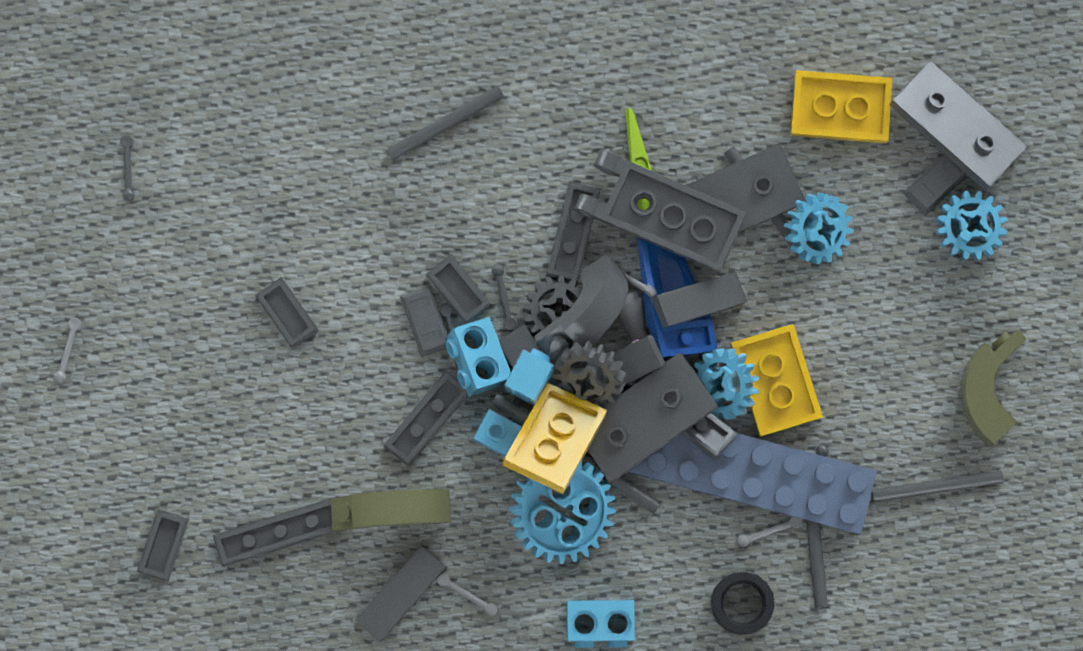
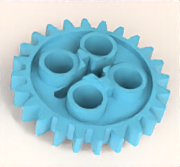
M581 461L564 494H552L551 488L528 478L529 481L527 483L520 481L516 483L522 489L521 494H511V497L518 502V505L509 507V511L518 516L510 520V524L513 527L519 528L514 535L519 540L524 539L521 545L526 550L532 548L531 553L538 558L543 553V558L550 563L555 555L556 560L563 564L566 555H568L573 562H576L577 552L580 551L588 557L589 551L587 547L592 545L598 549L600 546L596 540L597 537H608L602 529L604 526H613L614 524L607 518V515L615 513L616 509L607 505V503L613 501L615 496L606 492L611 487L610 483L606 480L601 481L604 475L599 470L593 472L594 466L587 462L582 466ZM545 495L563 508H568L578 517L585 519L586 523L581 525L566 514L558 512L551 505L539 500V496ZM590 497L589 506L584 510H579L580 501ZM546 509V516L543 521L535 523L534 518L537 512ZM573 525L571 535L561 538L563 529Z

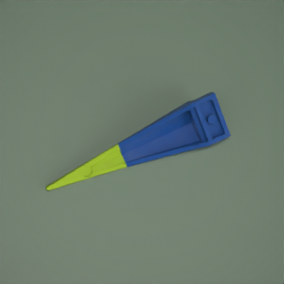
M630 107L625 112L630 162L652 171L634 111ZM640 199L637 202V206L641 210H646L649 208L650 203L647 199ZM637 238L641 280L643 284L652 286L657 291L656 295L696 284L685 258ZM643 291L646 329H650V334L653 336L663 359L673 358L680 352L683 356L713 353V350L718 349L710 315L663 329L652 297Z

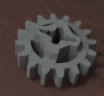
M560 275L558 282L553 283L550 276L546 277V286L543 287L537 282L534 284L536 294L527 293L526 299L531 304L523 305V312L531 315L524 318L525 325H534L530 331L532 336L546 328L539 319H545L550 325L560 318L555 316V306H562V315H564L574 305L567 298L566 293L577 301L583 287L578 290L575 288L576 279L573 278L569 284L564 283L563 275ZM554 292V295L547 301L541 300L545 295Z
M587 341L584 348L578 342H575L571 349L566 347L554 366L556 371L553 377L560 380L557 385L558 388L566 389L579 399L593 404L598 403L602 408H605L608 401L614 403L618 395L621 394L625 386L626 372L620 371L623 365L622 361L613 360L615 352L611 351L606 354L603 352L604 345L600 344L595 349L592 348L591 342Z

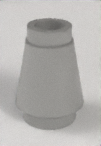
M636 290L629 292L617 318L627 335H629L630 341L647 336L649 333L646 329L643 299L638 297Z

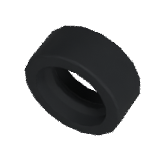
M746 571L732 573L721 579L714 588L710 600L712 614L717 623L726 631L738 635L753 634L764 628L772 618L775 607L774 594L768 583L760 576ZM744 583L751 585L761 596L762 607L759 615L747 623L733 621L724 611V595L730 587L736 584Z

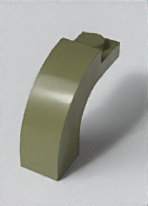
M1016 330L1011 335L1005 331L991 344L995 348L994 351L986 343H983L973 353L963 372L960 390L962 408L969 425L988 447L994 445L1017 423L999 403L994 390V379L999 366L1027 339L1019 330Z
M447 489L383 491L330 498L332 531L384 526L451 523L450 494Z

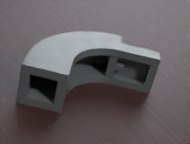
M607 253L581 271L583 288L574 305L564 315L535 335L536 343L555 363L566 347L571 349L575 342H578L582 348H584L587 341H590L593 345L609 329L625 303L628 293L627 278L625 273Z

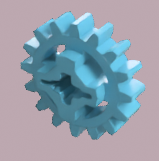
M968 190L964 191L961 200L956 195H953L949 199L952 207L944 204L940 209L946 215L936 218V222L943 225V227L936 231V235H944L945 240L940 244L941 247L950 245L952 249L949 255L954 256L957 252L962 253L961 259L964 262L970 255H973L975 262L980 261L982 252L987 257L993 255L994 252L991 246L999 249L1003 243L998 237H1004L1008 232L1001 228V225L1008 221L1007 217H999L998 215L1003 208L1002 205L993 207L991 203L994 197L990 196L983 200L981 199V191H977L973 198L970 197ZM964 206L977 207L976 210L973 211H965L964 209H959ZM987 214L991 219L992 228L988 226L986 218ZM974 220L977 223L975 230L969 232L967 230L968 223ZM951 223L956 226V238L951 231ZM977 240L980 243H984L977 247L966 246L970 241Z
M818 192L817 196L806 194V202L800 200L795 202L798 208L796 212L788 211L787 214L792 217V222L784 223V227L791 229V233L785 236V240L794 242L790 251L799 254V259L815 264H820L821 260L830 263L832 262V254L842 255L841 245H850V242L845 237L846 234L854 232L853 229L847 227V223L853 220V216L844 214L848 206L839 203L840 198L828 196V194ZM823 207L827 208L832 215L828 216V212L823 210ZM806 241H810V245L815 246V249L810 248Z
M724 348L713 350V353H704L702 355L704 361L695 362L694 366L699 371L697 376L719 406V408L712 412L713 415L718 419L725 418V420L745 415L747 413L745 407L754 406L755 404L750 396L759 394V390L753 387V382L758 381L759 376H751L750 373L755 365H745L746 355H736V349L724 350ZM721 362L726 363V366L724 367H716V365ZM724 401H733L729 406L722 404Z

